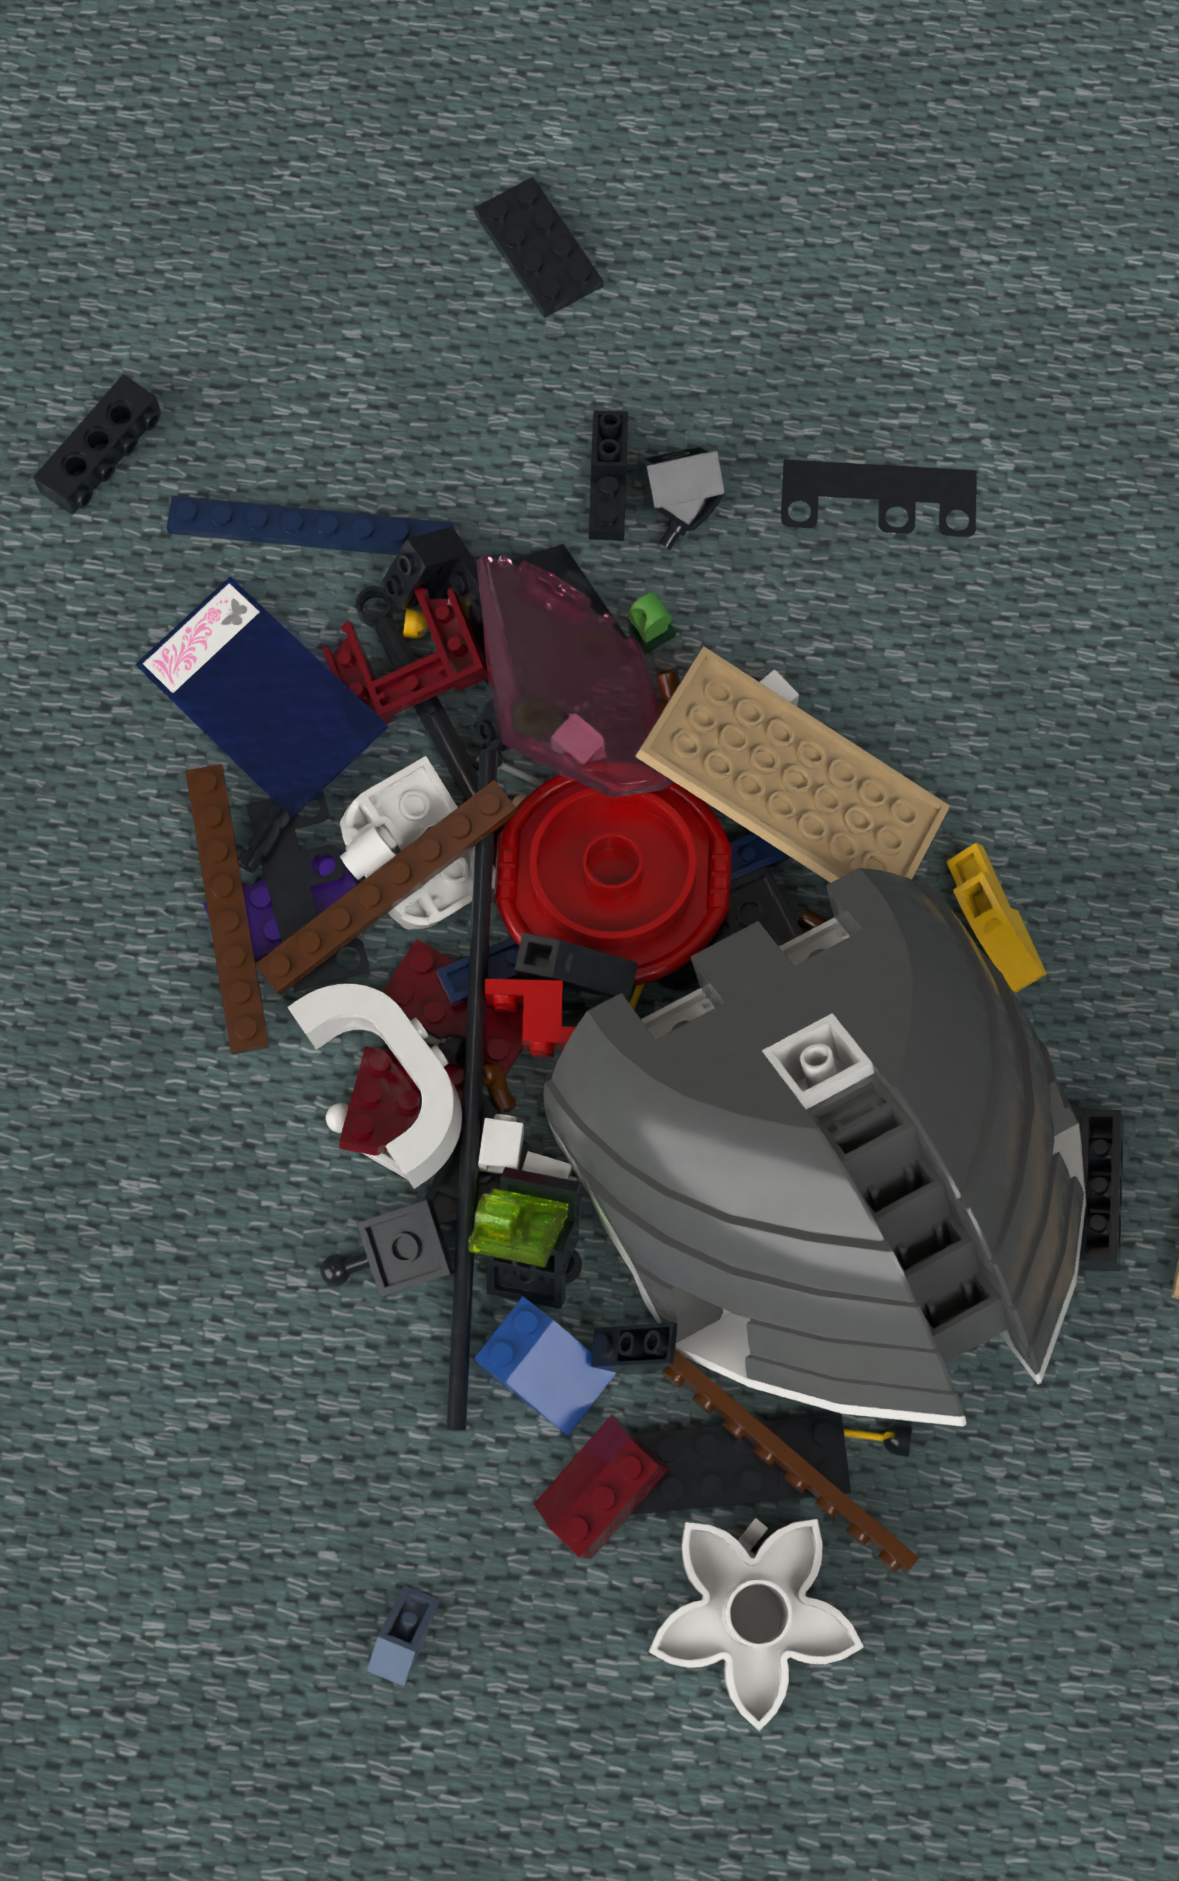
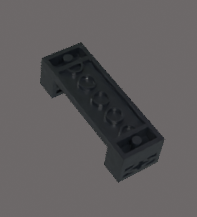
M453 526L407 538L381 583L399 611L420 605L415 590L419 588H426L428 590L429 599H448V589L455 591L491 674V677L484 681L492 691L493 697L473 725L480 740L484 742L488 749L497 750L498 753L537 740L566 700Z

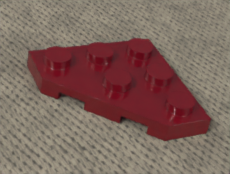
M365 1046L339 1139V1149L378 1156L387 1151L385 1146L406 1132L417 1120L422 1106L421 1091L392 1051ZM447 1064L444 1066V1069L458 1093L462 1110L464 1065L462 1064L457 1067Z

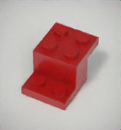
M485 979L487 1005L494 1006V1011L516 1012L517 1006H523L522 1042L524 1051H530L531 1057L552 1058L554 1057V1052L563 1051L576 1028L562 1027L563 980Z

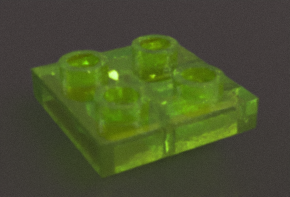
M492 1189L490 1194L484 1193L479 1200L475 1227L469 1238V1252L545 1267L566 1220L568 1204Z

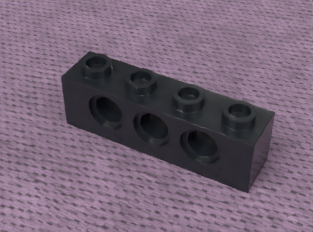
M123 374L35 474L33 478L39 492L71 515L79 507H85L92 499L93 491L98 485L112 477L117 463L123 456H129L135 450L138 439L146 430H152L158 423L161 410L157 397ZM121 419H129V421H127L124 424H117V422ZM100 444H108V445H107L105 448H103V449H100V450H95V449H94L96 446H98V445H100ZM77 470H85L81 475H72Z
M1082 1109L1081 1145L1086 1207L1079 1257V1267L1081 1270L1120 1271L1124 1120L1121 1110Z

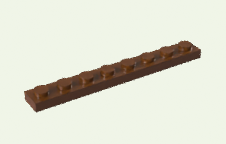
M222 764L185 770L230 1051L234 1055L270 1048L241 870L237 863L238 852L224 768Z
M493 780L256 963L257 967L276 993L281 996L519 811L497 782Z
M675 1349L674 1364L666 1367L662 1372L671 1383L678 1388L683 1384L695 1393L692 1398L693 1401L707 1413L711 1414L715 1410L726 1420L722 1425L737 1439L741 1440L745 1436L756 1446L753 1452L769 1466L776 1463L787 1472L784 1478L790 1485L801 1493L805 1489L812 1493L818 1499L815 1505L831 1519H834L837 1515L847 1523L849 1527L846 1529V1532L858 1543L865 1546L869 1542L880 1552L877 1558L894 1573L899 1569L904 1573L910 1571L919 1559L915 1553Z

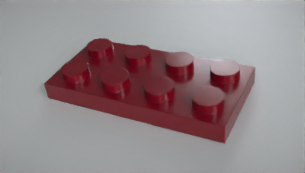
M416 939L382 993L396 1002L410 1021L416 1017L426 1032L435 1038L442 1040L444 1036L449 1034H458L466 1037L467 1001L452 1007L437 976V969L455 961ZM486 1002L484 1063L489 1060L498 1062L504 1068L506 1077L523 1050V1006H517L516 1012L494 1011V1006L487 1005Z

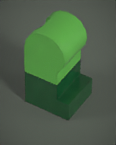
M652 592L644 595L631 606L628 615V630L645 654L676 636V630L670 623L672 616L656 593Z

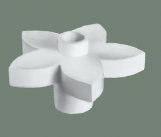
M817 1519L795 1522L775 1531L764 1540L754 1558H750L741 1543L728 1532L707 1524L685 1522L681 1545L683 1566L688 1579L702 1595V1598L699 1601L681 1606L670 1614L657 1630L648 1652L670 1664L688 1668L704 1667L723 1659L725 1661V1684L729 1697L739 1713L760 1731L777 1713L785 1698L789 1683L788 1658L791 1657L808 1664H828L843 1660L864 1646L853 1625L838 1609L821 1600L806 1597L805 1592L816 1579L822 1562V1538Z

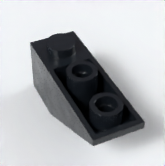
M523 933L514 970L519 978L528 980H563V987L610 997H615L622 993L630 1001L638 963L562 940Z
M659 1323L595 1328L591 1367L624 1375L652 1374L674 1364L678 1324Z

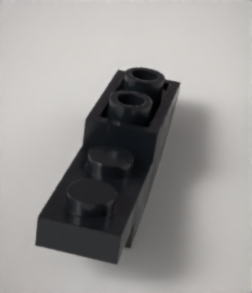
M593 410L589 540L624 541L628 411Z

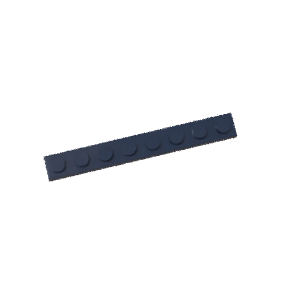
M172 496L167 531L168 534L398 555L407 538L452 526L454 528L453 522Z

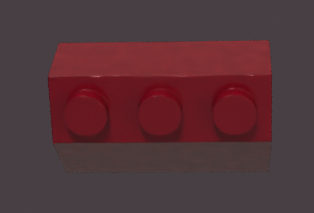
M611 1414L537 1499L534 1505L550 1530L579 1558L592 1559L670 1468Z

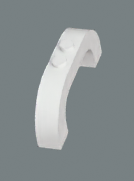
M358 984L326 986L308 993L288 1006L289 1011L316 1050L337 1035L350 1030H367L377 1034L386 1042L421 1091L422 1106L415 1123L385 1147L414 1189L432 1177L446 1163L457 1144L462 1125V1110L458 1093L444 1069V1066L449 1063L437 1045L429 1048L424 1041L429 1035L419 1020L415 1017L410 1021L397 1003L384 993Z

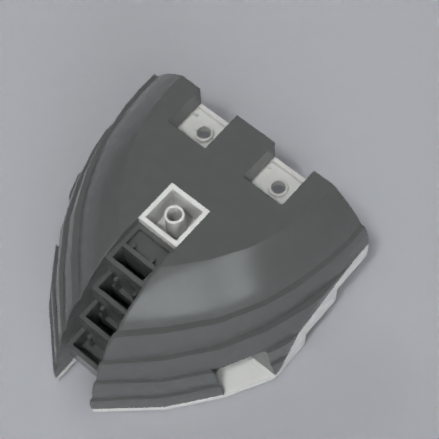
M858 868L826 885L834 918L781 946L776 944L760 922L757 921L691 956L700 989L649 1016L640 1019L622 993L588 1010L565 1045L556 1063L552 1079L544 1084V1109L559 1149L568 1163L572 1164L573 1171L591 1198L601 1225L633 1273L644 1303L658 1324H678L675 1349L681 1355L750 1388L842 1414L965 1426L967 1423L958 1394L953 1388L945 1363L1000 1334L1036 1383L1040 1384L1043 1380L1077 1282L1086 1207L1081 1133L1078 1120L1066 1093L1058 1084L1047 1047L1037 1037L1031 1021L1003 974L975 944L953 910L926 881L918 884L909 878L894 873Z

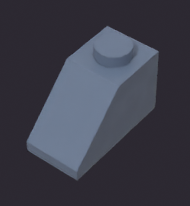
M403 1585L377 1637L367 1671L405 1686L417 1661L440 1599Z

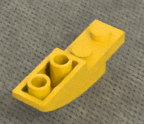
M974 843L946 861L957 885L953 892L964 915L988 957L1003 974L1012 991L1017 993L1047 975L1018 910L1010 907L983 845Z

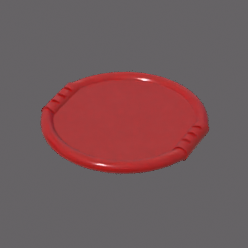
M603 762L584 765L560 773L545 781L528 794L516 807L519 812L505 823L502 831L498 834L493 902L497 906L504 926L519 947L522 934L528 933L562 940L637 962L638 967L633 986L661 979L692 961L691 956L707 947L721 927L726 914L730 912L732 844L728 841L719 819L705 801L653 768L632 763Z

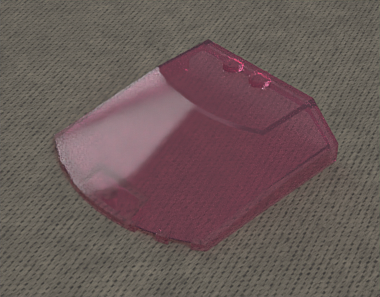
M490 555L481 556L476 562L488 684L502 744L532 758L536 763L544 764L558 771L562 776L572 778L610 798L664 790L673 781L635 757L661 715L639 642L632 635L625 639L612 627L616 619L608 612L601 617L588 606L591 603V599L556 575L525 561L519 566L513 565L510 557L501 556L496 561H493Z

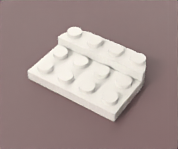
M425 756L364 791L349 805L340 821L343 840L347 846L373 825L378 830L385 827L398 844L393 848L395 853L398 854L458 807ZM475 846L393 908L388 914L405 929H424L437 924L471 903L473 897ZM494 865L492 873V889H494L496 868L494 867Z

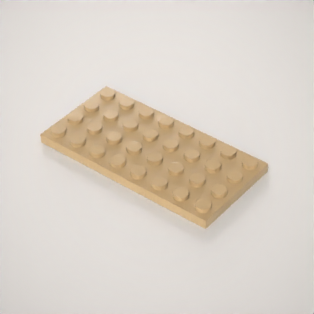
M704 646L635 756L830 883L858 868L881 870L912 880L950 805Z

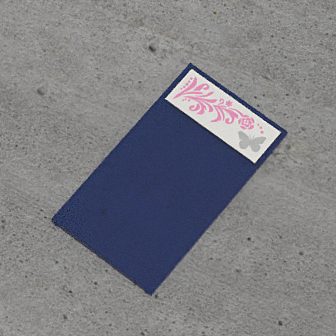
M232 577L226 579L135 664L275 803L286 809L292 819L388 728V725Z

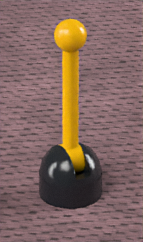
M892 1425L884 1434L843 1428L845 1437L882 1441L890 1453L909 1457L912 1425Z

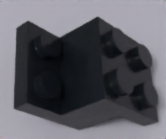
M508 1167L504 1168L500 1177V1208L487 1234V1294L515 1300L525 1297L534 1304L558 1309L562 1308L566 1295V1269L579 1240V1181Z

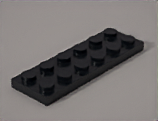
M842 1413L760 1421L844 1494H851ZM723 1425L634 1434L670 1469L629 1516L815 1498L807 1489L802 1493L796 1490L785 1480L784 1476L787 1472L776 1463L772 1466L766 1464L753 1452L756 1446L745 1436L741 1440L737 1439Z

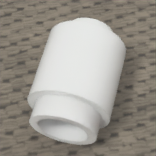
M373 825L345 847L346 852L340 858L349 871L359 880L364 875L369 877L394 858L397 854L393 848L398 844L385 827L378 830Z

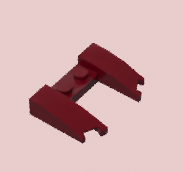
M426 588L415 590L438 651L381 678L376 679L356 630L350 621L344 623L341 627L348 637L334 653L326 646L322 649L350 726L360 736L393 722L391 716L455 687L458 691H461L491 677L471 626L453 589H448V599H429Z

